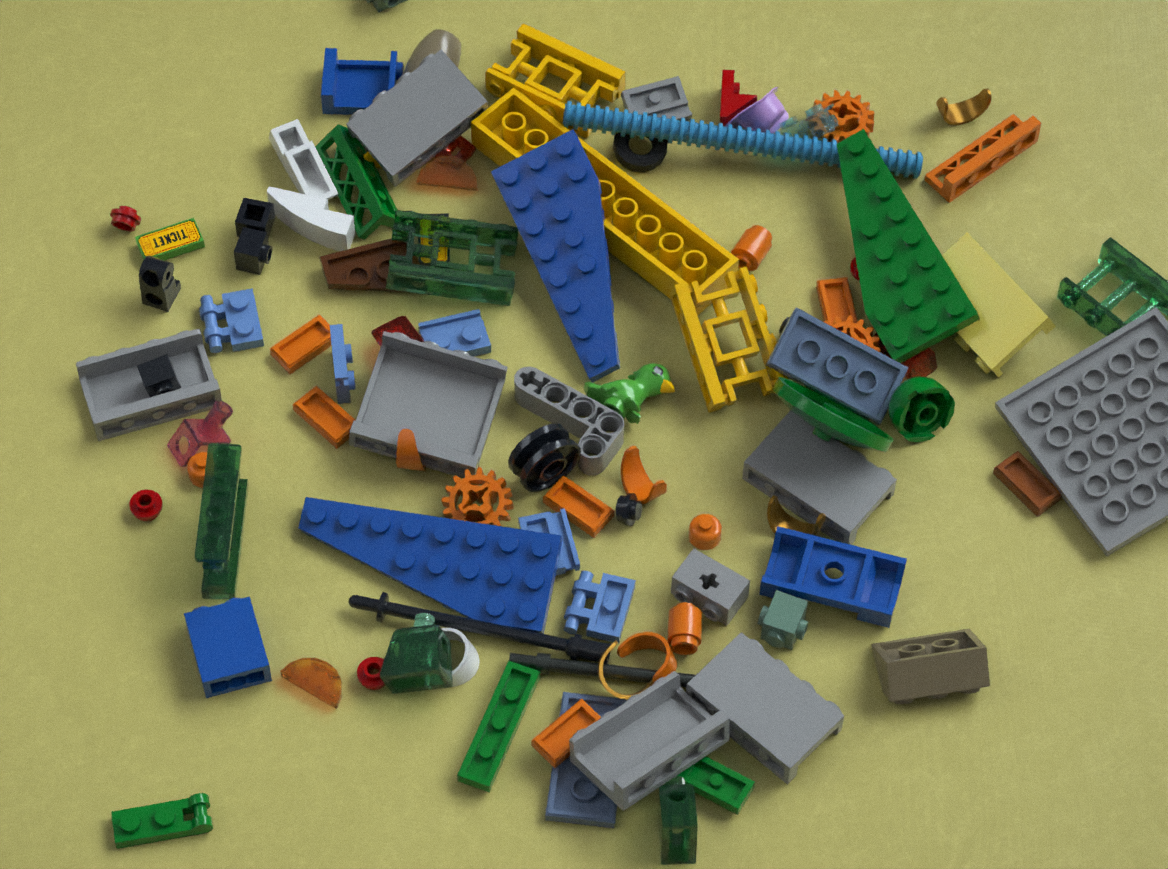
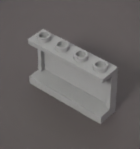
M441 49L435 55L429 54L421 61L420 66L412 73L407 72L397 80L396 85L389 91L380 92L373 99V103L366 109H359L353 113L346 125L352 138L356 137L385 170L387 178L396 187L471 128V121L483 113L489 106L488 101Z
M200 329L182 331L177 335L153 339L147 343L130 348H120L115 352L101 356H91L76 363L79 380L98 441L223 407L217 379L214 378L203 345ZM167 354L174 367L181 388L150 397L145 389L137 365Z
M790 410L744 461L742 479L770 498L773 495L778 496L779 504L810 524H815L818 515L824 513L826 519L820 531L835 541L852 545L856 540L857 530L885 498L891 499L894 495L897 479L888 470L877 467L866 460L862 453L851 450L840 443L839 440L831 438L827 442L812 433L814 427Z
M742 632L687 683L686 693L708 713L714 715L720 710L730 718V738L787 785L796 777L798 766L831 733L837 735L841 731L845 716L835 703L822 698L816 693L814 687L809 682L797 678L790 672L788 666L783 661L775 660L765 652L763 646L758 641L749 639Z
M673 671L666 677L656 680L652 686L641 693L631 696L615 710L606 712L598 721L587 728L578 730L569 740L570 761L624 811L730 740V718L721 710L714 715L708 713L681 688L680 675Z

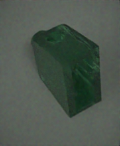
M419 613L415 616L414 627L401 628L393 632L379 676L393 694L449 688L453 685L451 643L440 626L434 624L435 618L431 614Z
M675 776L664 785H661L658 793L661 865L696 864L698 822L694 786L685 784L683 777ZM672 829H684L681 833L677 834L672 831Z

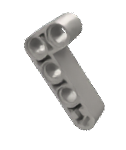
M523 367L516 372L514 376L516 402L521 407L552 424H561L569 433L580 438L578 446L581 448V457L578 462L580 471L589 476L602 473L624 443L623 417L616 411L537 368ZM594 453V454H597V455H596V456H589V455H587V454Z

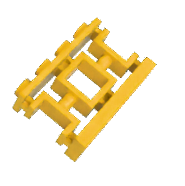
M524 23L517 30V39L511 41V54L516 56V59L508 69L494 63L492 68H488L485 72L486 90L492 95L502 97L514 87L561 124H563L565 104H567L570 98L579 101L581 106L591 104L592 107L599 97L613 103L616 98L621 97L622 91L625 90V71ZM532 57L541 61L537 68L528 64ZM520 73L529 77L525 84L515 80ZM548 73L568 81L559 93L540 85ZM583 82L592 86L588 92L579 88ZM568 126V129L572 130L573 126ZM581 127L574 130L576 134L584 138H588L591 134V129L588 128L587 131H583Z
M746 266L736 272H727L724 277L727 289L702 295L698 281H694L688 285L687 282L674 285L669 294L708 413L720 410L726 405H734L737 398L733 388L759 381L763 396L774 392L772 388L778 377L788 379L787 376L766 366L777 341L773 333L769 334L765 323L768 321L765 306L758 302L756 296L758 292L757 282L753 274L749 275ZM740 292L746 309L729 314L725 300L737 297ZM712 304L716 318L705 320L701 325L695 308ZM739 322L747 348L722 355L714 329ZM760 352L766 369L749 373L744 359L757 356ZM732 363L736 377L724 380L720 385L715 367Z

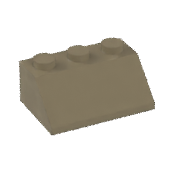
M970 629L871 644L882 691L890 702L908 704L913 702L914 698L925 696L930 699H940L946 697L947 693L960 691L964 694L979 692L980 688L990 686L987 647Z

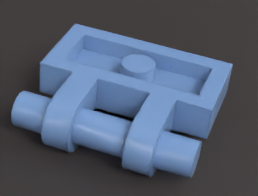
M253 288L222 294L223 304L221 305L214 304L211 295H204L200 298L201 307L199 308L201 320L205 323L206 329L203 334L205 342L209 344L210 352H221L223 349L222 343L231 342L233 352L264 346ZM226 319L228 327H218L217 320Z
M581 571L579 580L574 582L572 588L574 596L571 606L566 608L564 615L566 620L564 631L569 634H576L579 624L585 623L588 624L586 636L610 642L616 640L619 644L635 590L636 580L603 573L600 584L592 582L594 575L591 572ZM595 598L593 609L584 608L586 599Z

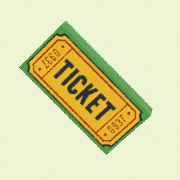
M194 218L135 237L143 260L146 256L167 260L205 247L203 237Z

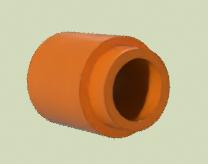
M753 225L751 228L746 229L732 249L731 254L739 259V269L746 266L748 271L756 270L771 249L772 235L763 226Z
M682 602L669 610L668 643L671 645L672 652L676 654H694L701 644L702 611L692 603Z

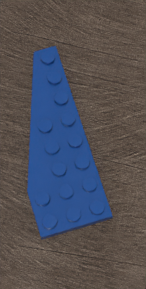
M572 129L491 171L581 363L590 381L594 382L620 369L617 332L615 331L614 303L611 295L612 284L607 239L605 238L604 229L605 218L601 200V183L576 132Z
M305 497L299 523V530L304 534L351 556L354 560L374 568L392 580L439 602L442 606L452 611L454 610L467 618L544 634L563 541L561 535Z

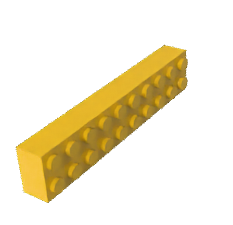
M514 87L471 121L472 145L499 166L570 131ZM579 138L601 183V200L604 210V229L608 251L669 299H671L669 294L674 285L687 282L688 285L691 282L698 281L702 295L727 289L724 277L727 272L738 271L739 259ZM711 304L695 308L697 315L702 313Z

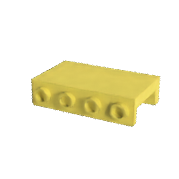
M965 233L942 256L971 301L980 319L956 332L958 335L954 340L966 353L972 349L978 355L974 361L986 374L992 370L999 378L1003 374L1000 368L1041 330L1047 335L1056 326L968 233Z

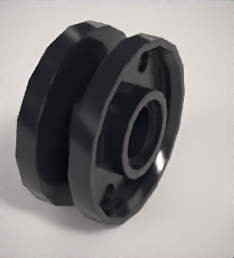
M548 424L531 432L516 445L510 454L508 465L510 470L520 477V483L529 492H540L554 486L563 475L566 477L571 473L579 462L581 448L575 441L570 439L569 432L561 424Z

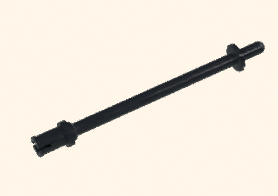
M382 592L379 600L359 595H352L348 600L349 605L353 608L377 613L376 621L382 622L386 615L428 624L434 622V625L563 651L567 656H570V660L575 661L580 658L599 662L602 653L610 645V643L606 644L582 639V635L579 634L566 639L389 602L388 593ZM610 652L605 657L604 664H608Z

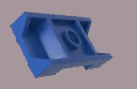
M777 526L767 569L762 576L759 595L773 598L776 590L800 599L858 613L857 620L889 628L907 559ZM830 568H836L843 575L838 579H831L826 576L825 571Z

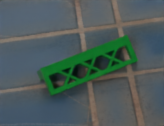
M339 124L336 125L315 148L338 192V197L347 215L354 216L355 231L358 237L365 240L381 224L396 229L404 221L374 162L364 159L363 155L367 150L356 137L352 138L347 127ZM335 142L337 145L335 157L330 158L326 150ZM342 164H346L348 167L345 181H342L339 177ZM353 187H358L359 189L357 203H352L351 201ZM364 209H368L373 218L364 226L362 223Z

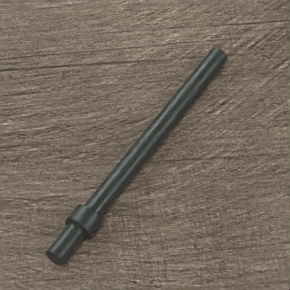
M510 653L509 661L538 670L540 674H549V671L598 677V663L551 658V654L537 653V656ZM603 664L604 678L649 683L658 671ZM678 673L680 675V686L687 687V683L695 675Z

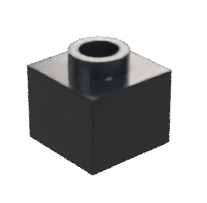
M243 198L235 220L237 237L240 236L243 227L267 232L269 238L275 220L274 204Z
M243 227L234 249L236 270L260 275L264 264H269L271 260L272 246L268 243L267 232Z
M167 354L137 365L145 389L150 397L181 388L174 367Z

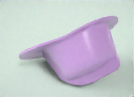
M778 87L773 88L762 99L737 114L725 127H728V124H732L733 128H737L739 125L745 129L751 127L752 131H756L757 128H760L761 132L770 130V133L773 134L775 131H778L789 118L783 104L775 95Z

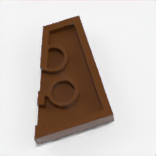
M410 234L320 256V264L328 289L427 293L428 287Z

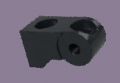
M152 256L145 257L139 270L142 304L169 312L181 289L180 281L176 280L173 276V263ZM153 294L157 295L161 300L153 298Z

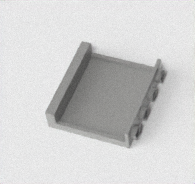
M384 331L382 345L356 421L353 420L350 429L349 445L396 459L399 432L403 429H410L414 433L422 465L426 468L456 475L461 478H465L466 469L470 471L471 475H476L504 387L508 367L494 359L483 360L473 357L463 350L452 351L441 348L438 344L431 341L420 342L410 339L407 335L400 332L389 333Z

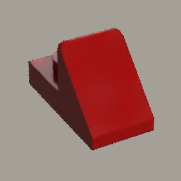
M723 69L720 123H723L724 127L737 114L757 102L758 98L757 95L739 94L740 83L734 82L735 70Z

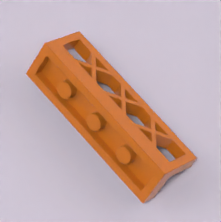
M1013 114L928 172L924 180L950 203L1038 142L1041 122L1034 116L1022 122ZM1012 126L1014 127L1013 130L1004 135V131ZM991 144L990 146L982 150V147L984 145ZM969 159L967 162L960 166V162L962 160ZM942 174L946 175L943 183L937 179Z

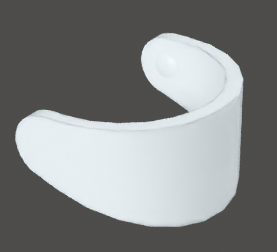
M454 628L436 629L434 631L436 638L458 640L464 643L465 654L456 669L446 675L434 677L432 684L437 687H455L468 682L479 668L480 661L477 650L459 630Z

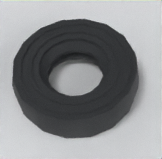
M621 133L615 134L613 150L616 159L623 167L631 171L646 172L653 170L662 163L666 156L668 140L663 139V142H658V139L654 138L651 141L652 149L647 154L639 155L634 153L629 147L630 134H625V137L620 136Z

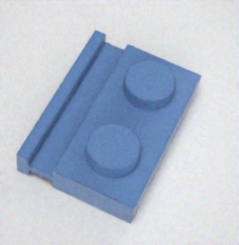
M479 309L418 323L422 342L431 341L438 344L441 348L452 351L463 350L473 357L491 353V344Z
M342 324L330 325L338 404L351 403L349 390L356 389L354 370L347 371V363H353L351 344H344Z
M565 508L560 509V512L556 513L549 511L518 518L519 528L522 530L562 536L563 541L556 575L565 574L566 571L573 569L580 571V561Z

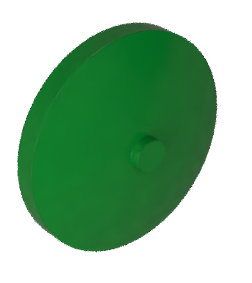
M778 377L772 388L789 409L814 427L812 431L814 435L827 442L834 438L860 448L887 452L894 441L889 434L873 423L803 385Z

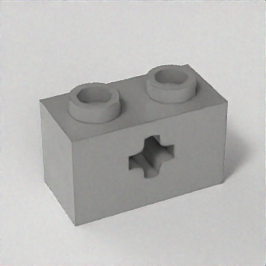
M693 548L672 576L671 594L680 603H692L708 619L715 622L719 621L727 626L747 600L750 580Z

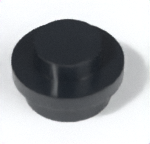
M628 493L626 496H619L617 500L616 519L619 522H623L626 526H632L641 517L642 503L637 499L635 493Z

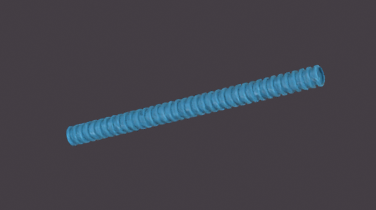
M567 101V104H565L562 125L567 129L568 126H573L574 130L581 127L583 131H587L588 128L592 129L594 133L597 130H602V134H606V131H609L611 135L621 133L620 136L625 137V134H630V138H634L637 135L639 139L649 137L650 141L657 138L658 142H663L664 139L668 140L670 144L673 141H677L678 145L685 142L687 146L696 144L698 148L701 145H705L706 149H710V146H713L715 150L724 148L726 152H729V149H733L734 153H738L740 150L743 151V154L753 152V156L761 153L762 157H767L768 154L774 159L777 156H781V160L789 157L791 161L800 159V162L804 163L805 160H809L810 164H814V161H816L819 165L828 163V166L832 167L833 164H837V167L841 168L837 141L835 139L828 142L827 138H822L821 141L815 136L812 139H808V135L800 138L798 134L789 136L787 132L784 135H780L779 131H775V134L770 133V130L761 132L760 128L752 131L751 127H747L745 130L739 125L737 128H733L732 124L724 127L723 123H719L717 126L711 121L709 124H704V120H700L699 123L695 122V119L685 121L684 117L676 120V116H671V119L666 118V115L657 117L656 113L648 116L647 112H643V115L635 110L633 113H628V109H624V112H621L619 108L609 110L610 107L608 106L605 109H600V105H596L595 108L591 107V104L581 106L580 102H577V105H572V101ZM879 146L877 151L890 172L894 173V176L903 174V177L908 178L909 175H912L913 179H917L920 176L923 163L921 152L917 151L916 154H912L911 150H907L904 153L902 149L893 151V148L889 147L888 150H884L883 146Z

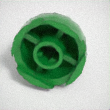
M917 376L904 381L894 390L889 400V417L895 429L908 441L919 443L932 439L935 435L931 432L936 431L940 426L944 429L949 424L954 414L955 401L949 391L933 378Z

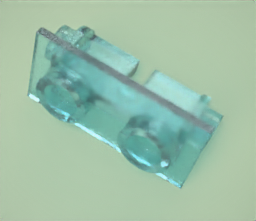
M821 103L804 111L805 117L797 120L796 116H793L779 124L781 129L778 131L781 135H784L785 132L789 133V136L798 134L800 138L808 135V139H811L807 132L809 129L813 137L817 138L833 132L835 127L838 126V120L834 115L830 116L828 110L834 104L832 103L823 108Z

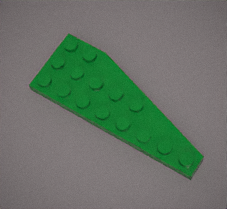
M862 129L837 143L864 310L891 359L902 363L978 321L980 318L865 130Z

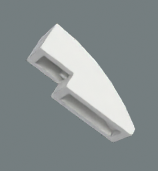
M298 119L270 130L269 140L286 172L301 194L327 200L338 196V192L313 142H309Z
M268 187V202L274 204L275 216L284 224L307 239L337 251L350 249L355 237L354 216L330 211L327 199Z

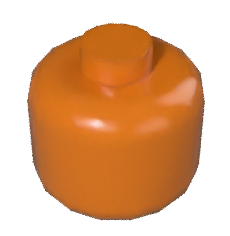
M200 452L193 455L188 461V476L193 485L207 488L216 484L220 479V465L215 455L209 452Z
M700 514L694 517L689 526L690 543L700 550H710L716 547L721 541L722 526L720 521L711 514Z

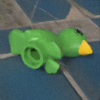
M657 363L643 365L639 370L634 371L633 375H629V379L616 380L603 385L584 382L583 387L586 396L616 411L623 419L626 417L631 424H638L640 422L641 416L637 412L641 411L640 406L646 398L662 393L675 392L667 368Z

